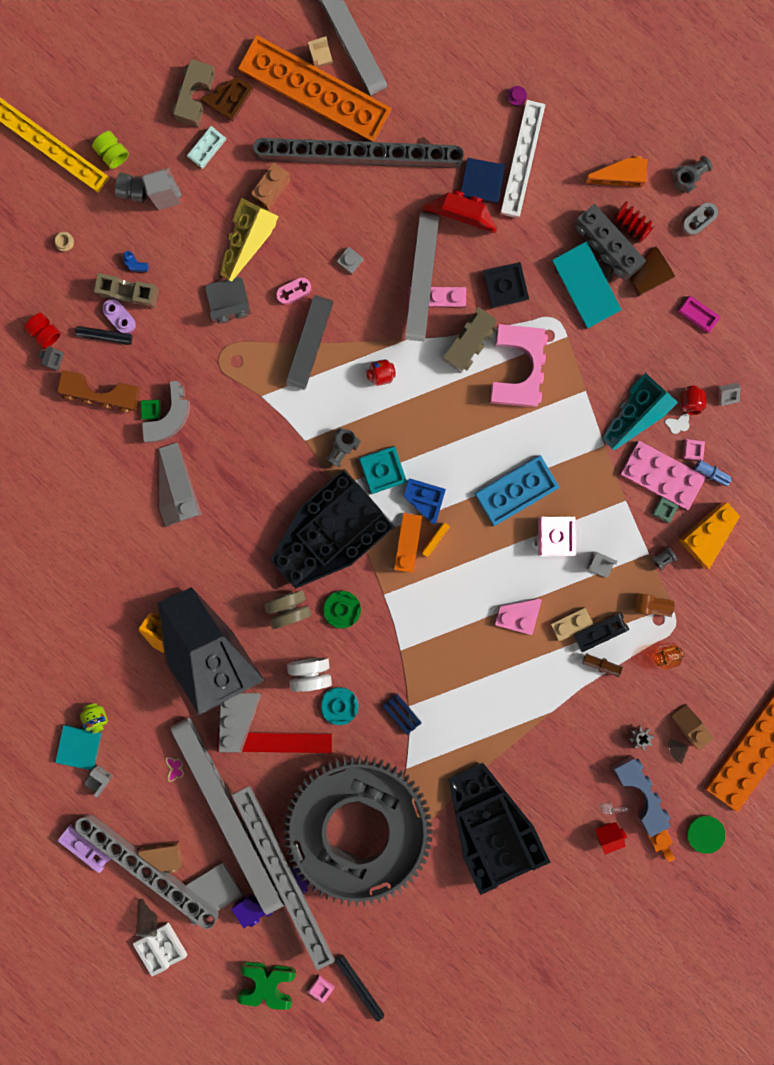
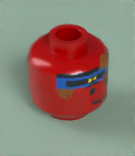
M387 359L371 362L369 369L366 370L368 381H372L375 386L390 384L393 378L396 377L394 364L390 363Z

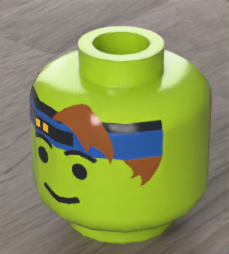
M97 703L84 707L80 713V719L85 731H92L93 734L103 731V726L108 723L103 706H98Z

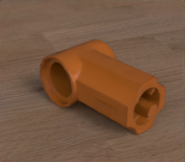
M637 593L634 612L672 617L675 608L674 601Z

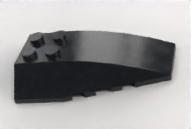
M484 763L449 778L463 858L480 895L522 874L551 863L533 824Z

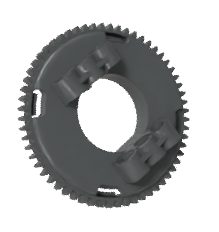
M351 755L350 761H347L344 756L341 763L336 758L335 765L328 761V768L322 764L321 772L316 768L315 776L309 773L310 781L304 778L303 783L305 786L299 784L298 789L301 792L294 791V795L297 798L291 797L290 802L294 805H288L287 807L292 812L285 813V816L290 819L284 820V824L289 826L283 829L284 832L289 833L284 835V840H289L285 843V847H290L286 853L287 855L293 854L289 858V862L295 861L292 866L293 869L299 867L297 875L303 873L301 881L308 879L307 887L313 884L312 891L315 892L319 889V896L326 893V900L333 896V903L338 898L341 905L344 900H347L348 906L351 905L352 901H355L357 907L359 901H362L365 907L368 900H370L371 905H373L374 899L381 903V897L383 896L388 901V894L395 897V890L401 893L402 885L406 889L408 888L407 880L413 883L412 875L418 877L416 869L420 871L423 869L420 863L426 864V859L423 856L429 857V852L425 849H431V845L427 842H432V837L427 835L433 834V830L428 829L433 824L427 821L432 818L431 814H425L430 808L423 807L427 804V800H421L424 797L423 793L417 794L420 790L419 786L413 788L414 780L408 782L409 775L403 777L404 770L397 773V766L391 769L390 762L384 766L383 759L376 763V757L371 762L368 756H366L365 761H362L360 755L357 760H354L353 755ZM346 769L345 771H342V772L336 773V774H334V775H332V776H329V775L332 774V773H335V772H337V771ZM413 798H414V800H415L414 803H415V806H416V808H417L419 817L416 815L415 808H414V806H413V804H412V799H413ZM360 801L381 811L386 817L390 829L389 836L384 847L377 854L361 859L331 844L327 833V824L332 814L346 803ZM294 841L300 842L305 856L304 860H302L298 845H294ZM385 882L390 884L389 889L388 886H384L380 889L373 890L372 895H370V889L372 887L379 886Z

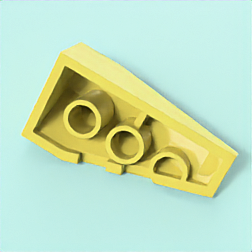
M241 198L232 222L235 223L234 231L229 233L228 239L231 240L229 249L225 251L220 275L229 281L234 280L270 236L273 228L276 226L277 215Z

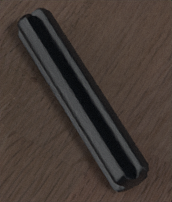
M77 326L75 335L82 338L131 345L133 341V335L128 333Z

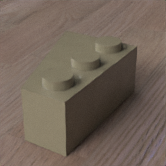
M478 307L443 357V361L460 373L464 369L468 371L474 362L471 358L474 354L479 355L484 348L482 343L485 338L490 339L496 331L493 327L497 319Z

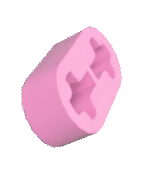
M298 278L279 288L277 291L278 301L283 305H288L307 296L311 292L309 280ZM299 283H303L304 285H306V284L308 285V286H306V291L303 292V291L300 289V290H298V291L295 292V290L300 287V286H299ZM283 291H285L286 293H290L293 291V293L288 296V300H285V298H280L283 296Z

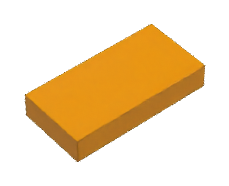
M442 523L422 550V554L427 558L450 528L448 524Z

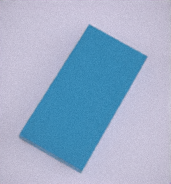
M539 455L474 494L492 525L496 526L560 487L542 456Z

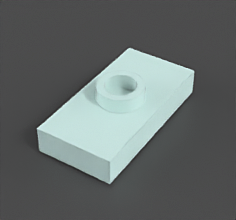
M210 126L187 154V157L203 169L227 139Z

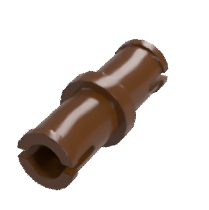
M588 653L585 654L582 662L583 665L598 669L600 673L606 672L618 678L623 669V666L609 662L606 658L601 659Z

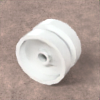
M310 658L287 663L288 674L297 676L289 681L290 691H313L332 686L331 675L320 673L330 668L329 658Z

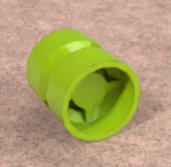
M106 131L95 139L92 148L100 157H103V161L110 169H114L124 163L129 156V152L121 143L117 142L118 139L111 131Z

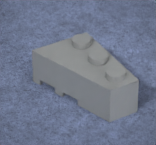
M170 167L142 176L148 196L158 210L181 204L179 198L182 197V194L171 174Z

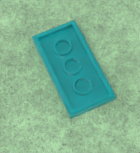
M587 241L552 260L587 329L622 310Z

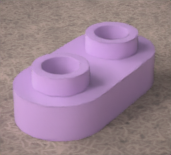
M115 299L107 300L103 305L105 316L120 332L132 333L136 327L134 318L120 302ZM111 306H115V310L113 312L109 311V308ZM124 320L128 321L127 326H122Z

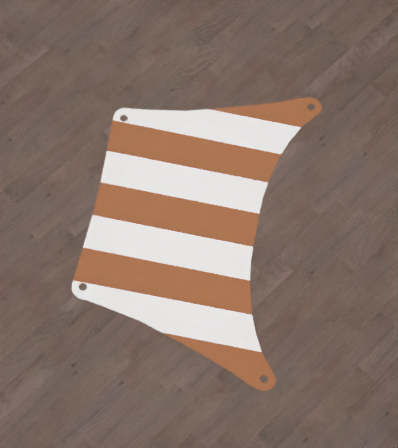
M540 317L532 321L512 324V326L552 330L555 333L554 340L547 342V345L543 346L546 360L545 365L541 366V372L544 373L543 384L539 386V392H542V400L535 408L490 403L491 385L493 382L518 384L527 380L531 373V361L525 352L516 348L495 346L497 328H493L496 331L490 339L485 338L482 343L484 348L479 355L474 354L471 358L474 362L468 371L464 369L462 373L443 361V357L459 335L425 338V342L386 340L320 343L305 390L286 384L298 343L236 342L226 346L219 355L218 363L223 373L263 397L284 416L315 453L331 479L343 469H346L396 526L367 552L395 625L406 678L408 705L422 721V724L409 734L407 767L404 777L409 775L408 782L415 781L413 788L420 787L417 794H424L421 800H427V804L423 807L430 808L425 814H431L432 817L427 821L432 820L452 800L449 778L481 763H484L486 767L581 688L606 673H600L598 669L583 665L582 662L586 653L601 659L606 658L607 661L619 665L652 644L667 638L676 627L675 613L672 614V617L664 616V623L657 626L653 623L652 619L655 614L648 615L634 612L637 593L652 595L660 599L669 600V597L648 553L611 464L569 338L561 322L552 317ZM235 355L243 358V364L238 368L233 367L231 364V358ZM387 359L390 363L394 364L396 377L393 378L390 384L375 386L372 381H368L366 370L369 369L371 362ZM338 427L344 430H351L362 441L356 451L352 449L349 454H345L340 462V468L325 459L334 448L333 443L336 438L333 435ZM345 434L342 437V442L345 444H349L353 440L351 434ZM395 446L407 483L371 495L359 458ZM541 455L560 488L493 526L474 493ZM409 478L446 489L436 524H432L404 498ZM403 513L422 516L413 573L394 570ZM538 517H575V555L538 556V549L532 546V541L538 535ZM445 522L450 528L427 558L422 554V550L441 524ZM593 552H599L618 561L616 565H613L607 578L586 569ZM535 599L542 600L532 635L495 625L499 606ZM585 607L593 624L622 612L624 623L628 624L630 630L585 652H581L573 635L559 642L550 624ZM616 622L611 624L614 630L618 628ZM409 714L410 721L413 724L416 723V721Z

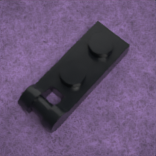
M622 612L616 613L574 634L573 636L580 651L585 652L629 631L628 624L624 623ZM616 622L618 628L614 630L611 624Z

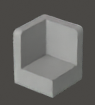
M593 552L586 569L607 578L613 565H616L618 561L599 552Z
M97 765L90 773V777L85 782V785L96 792L94 797L97 798L113 778V775Z

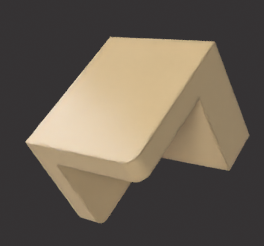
M326 37L308 42L310 56L315 67L320 68L333 64Z

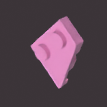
M535 599L499 606L495 625L532 635L542 600Z

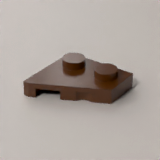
M235 77L226 85L216 88V91L208 96H202L201 101L233 122L252 93L253 87L240 78Z

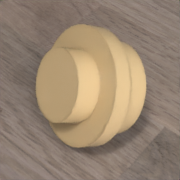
M60 232L56 235L54 243L60 251L66 252L73 248L74 238L68 232Z

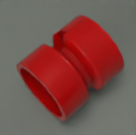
M42 312L30 318L24 326V330L31 337H36L35 342L42 349L52 346L61 336V332L55 325H50V320Z

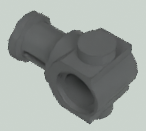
M703 155L693 165L678 166L672 171L675 188L687 194L697 187L695 183L700 180V176L707 171L713 170L711 161ZM680 176H685L688 179V183H683Z
M338 427L333 435L336 438L333 443L334 448L325 459L340 468V462L345 454H349L352 449L356 451L362 441L351 430H344ZM351 434L353 437L352 442L349 444L343 443V435Z

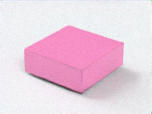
M685 439L682 459L703 460L705 441Z
M319 975L308 989V993L321 1003H324L335 986Z

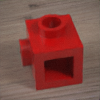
M617 822L607 823L595 830L604 855L626 847L624 840L627 838L623 827L619 828Z

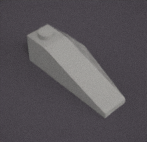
M178 443L159 448V509L165 527L202 515Z

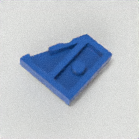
M409 478L404 498L432 524H436L446 489Z

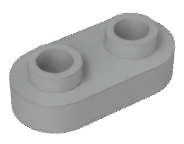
M712 203L701 205L683 221V231L689 236L698 234L716 219L718 215L717 207ZM704 211L709 213V217L704 216ZM690 223L694 225V229H691L689 227Z

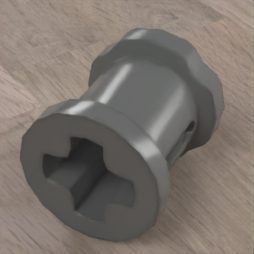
M667 546L657 556L653 555L652 560L658 569L662 571L672 561L676 562L677 557L671 548Z

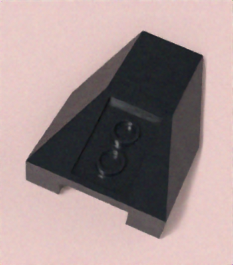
M343 469L299 508L270 561L296 589L351 566L396 526L349 472Z
M192 587L157 603L165 664L191 717L200 715L265 681L233 631Z

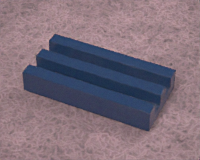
M398 693L383 705L407 735L422 724V721ZM396 699L411 715V717L416 721V723L413 724L410 721V719L404 714V712L394 702ZM390 704L396 709V711H397V712L401 715V717L406 721V723L410 726V728H407V727L404 725V723L399 719V717H398V716L394 713V711L389 707Z

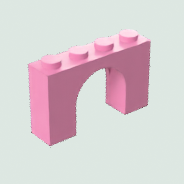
M498 325L495 346L516 348L525 352L531 361V373L527 380L518 384L493 382L491 385L490 403L534 408L538 406V403H541L542 392H539V386L543 384L544 380L541 366L545 365L546 360L543 346L547 345L548 334H545V329Z

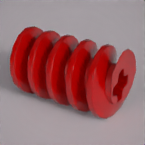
M625 201L614 216L616 217L614 224L622 222L620 228L623 229L627 226L626 233L629 234L634 231L632 238L640 236L638 242L641 243L655 226L651 228L652 220L645 223V215L639 218V210L633 213L634 206L627 209L628 202Z

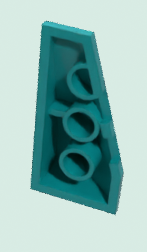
M646 372L631 387L629 391L630 396L626 403H622L620 406L622 410L618 417L612 420L602 438L613 450H616L662 419L678 403Z

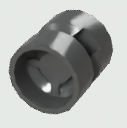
M120 172L115 185L116 197L120 199H129L131 197L132 201L144 203L147 197V190L143 177L135 176L133 178L129 174Z

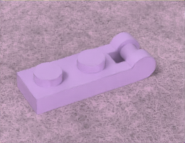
M72 824L69 825L57 840L99 873L105 868V863L111 860L109 856L81 836ZM96 854L100 857L98 861L93 858Z

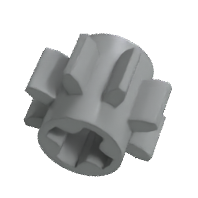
M639 725L638 730H631L633 735L629 740L635 741L633 744L634 748L640 746L644 751L646 746H652L650 741L654 736L648 734L650 732L649 728H645L643 731ZM640 735L645 738L643 741L638 738Z

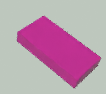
M690 295L677 311L707 333L711 332L720 319L719 315Z

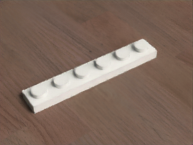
M530 100L526 101L500 213L502 215L515 218L520 217L546 104Z

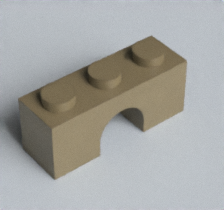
M191 59L189 65L185 66V79L179 85V98L173 104L172 113H174L176 121L199 127L204 108L202 103L192 99V95L198 89L210 91L215 70L212 65Z
M98 273L94 292L101 297L156 308L159 289L153 284L139 281L133 283L121 280L115 276Z

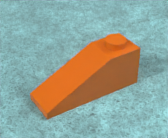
M631 156L589 174L585 184L643 187L646 183L648 159H642L641 156Z
M403 513L394 570L414 572L422 516Z

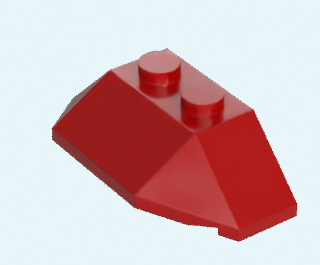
M453 189V192H447L423 206V210L493 233L497 231V227L486 204L482 203V198L471 196L470 199L464 197L463 192Z

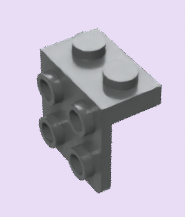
M236 277L233 281L224 280L208 284L205 287L211 309L210 315L214 323L223 324L229 322V319H243L247 315L252 314L241 277Z

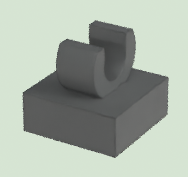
M47 346L46 351L40 350L37 357L43 359L42 365L58 371L64 352Z

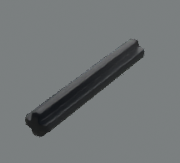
M339 955L335 958V964L375 1021L379 1022L384 1018V1012L344 955Z

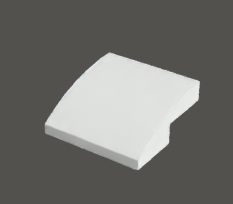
M169 922L133 943L151 976L167 970L170 965L184 959L188 955Z

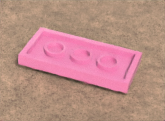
M637 441L620 473L621 476L685 510L690 509L706 479V476L641 441Z

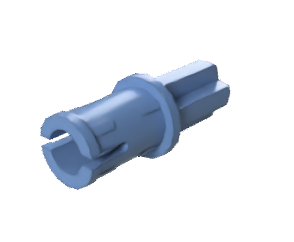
M701 459L694 466V470L707 476L708 480H714L723 486H728L732 480L731 476L718 470L717 466L713 467Z

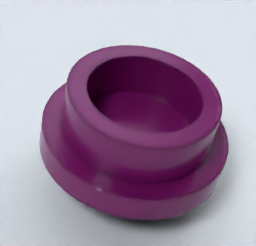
M521 86L512 87L508 92V101L514 106L522 105L527 98L526 90Z

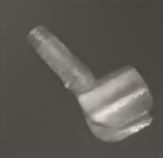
M611 802L601 804L602 812L607 815H612L614 812H629L628 807H612Z

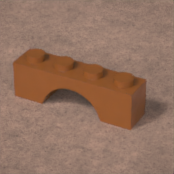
M62 370L57 392L63 394L62 398L74 400L75 397L81 398V402L93 405V401L99 402L101 407L112 409V406L119 407V411L130 413L131 410L137 411L141 388L119 382L112 391L99 394L90 389L86 376Z

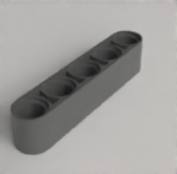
M314 295L289 371L287 385L303 390L306 389L333 306V300Z

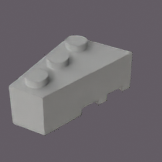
M240 693L221 703L219 752H242L257 706L262 697L260 693Z

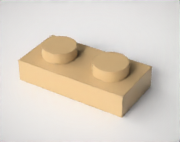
M584 607L550 625L560 642L594 624Z

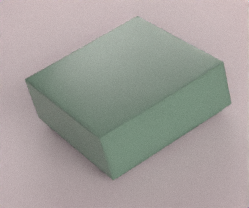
M660 497L652 515L670 523L678 505Z

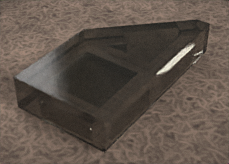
M144 899L138 900L136 936L156 937L158 916L145 904Z

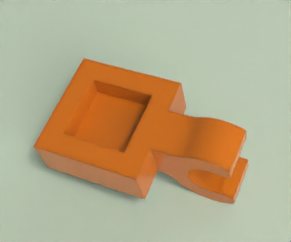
M667 829L652 837L648 835L656 852L661 850L668 863L675 860L669 848L674 843Z

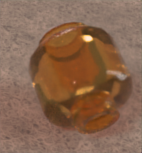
M675 643L658 646L653 654V658L658 667L668 670L681 665L684 653Z

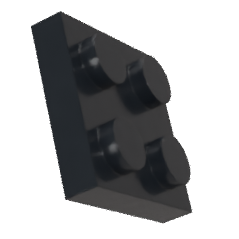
M521 262L483 271L491 309L529 301Z

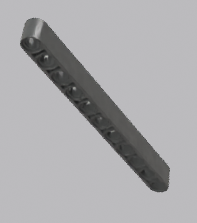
M259 138L253 145L257 158L262 161L457 168L462 164L464 157L463 149L457 145ZM261 146L268 148L264 153L259 152L258 149ZM280 147L287 148L285 153L277 152ZM302 147L306 149V152L298 154L296 152L297 149ZM319 148H323L325 150V153L323 155H318L315 153L316 150ZM342 149L345 153L338 156L335 154V151ZM362 150L364 154L358 157L354 155V152ZM379 150L383 153V155L381 157H375L373 153ZM395 151H399L402 153V156L395 158L392 154ZM419 152L422 156L419 159H415L411 154ZM438 153L441 157L435 160L430 155ZM455 153L458 154L460 158L458 160H452L450 158V155Z

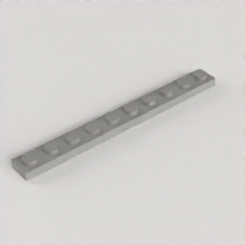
M249 785L233 793L232 797L316 970L335 962L251 786Z

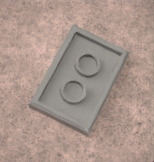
M221 862L185 885L217 911L243 895L224 862ZM174 891V895L177 898L182 897L180 891ZM194 902L189 903L191 909L196 910L198 908ZM209 914L204 915L205 918L210 916ZM190 919V921L192 922L193 926L197 924V923H195L193 920Z

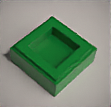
M140 400L141 420L161 419V400Z

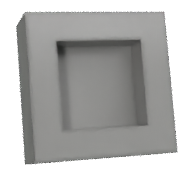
M348 247L337 260V263L350 274H353L364 258Z
M738 383L719 387L718 402L721 406L740 402L741 387Z

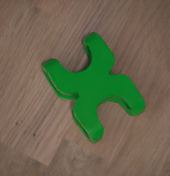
M245 961L241 964V974L252 978L256 986L252 989H242L238 992L236 1000L239 1004L256 1007L265 999L270 1009L288 1010L292 1007V998L287 994L281 993L277 989V985L281 982H291L294 980L296 970L293 967L275 965L268 972L266 965L261 962Z

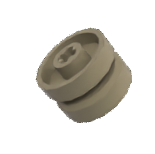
M304 590L275 597L274 600L263 604L268 614L279 611L278 615L271 617L269 620L272 629H277L312 616L309 606L296 607V605L306 600Z

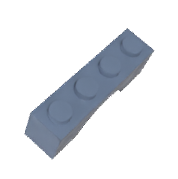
M630 755L611 765L623 786H634L642 791L644 807L638 818L646 833L652 837L671 827L668 822L671 818L665 809H661L659 804L662 801L656 792L653 793L650 787L653 784L647 775L644 776L641 770L644 767L640 760Z

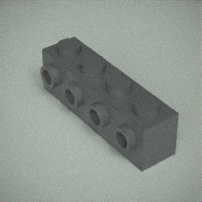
M595 204L577 218L574 224L577 233L586 238L589 246L601 255L602 260L614 269L615 275L622 278L624 282L646 262L644 257Z

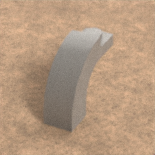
M170 382L172 404L166 417L159 421L142 423L145 443L165 441L177 434L186 423L190 411V401L182 400V397H185V390L180 382Z

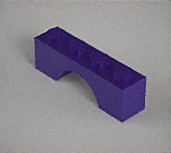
M291 866L290 868L302 893H306L308 891V879L301 881L303 873L297 875L299 867L293 869ZM250 893L233 903L231 909L243 928L247 926L253 927L260 921L261 917L264 915L268 917L274 913L266 915L257 898Z

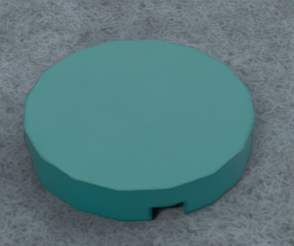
M332 688L322 698V715L331 724H348L358 713V699L353 691L348 688Z

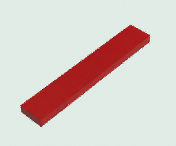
M220 731L217 732V752H219ZM249 732L242 752L332 753V733Z

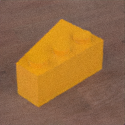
M721 502L683 535L679 541L703 569H710L740 516L728 502Z

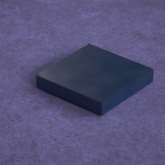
M467 158L461 190L464 193V197L471 199V196L482 198L484 202L498 204L505 165Z

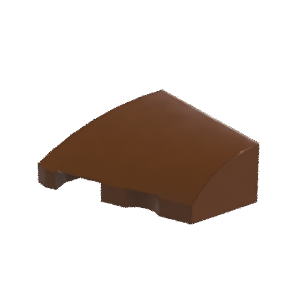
M657 247L652 248L645 259L646 262L630 279L638 297L675 277L671 267Z

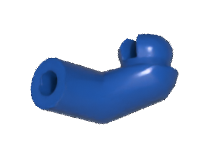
M131 251L123 253V262L130 271H149V264L138 262Z

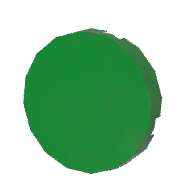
M341 590L328 596L324 603L323 612L330 625L335 628L344 629L351 627L358 621L361 614V605L354 594Z
M710 815L695 817L689 823L686 835L689 844L696 851L702 854H711L723 846L726 831L723 824L717 818Z

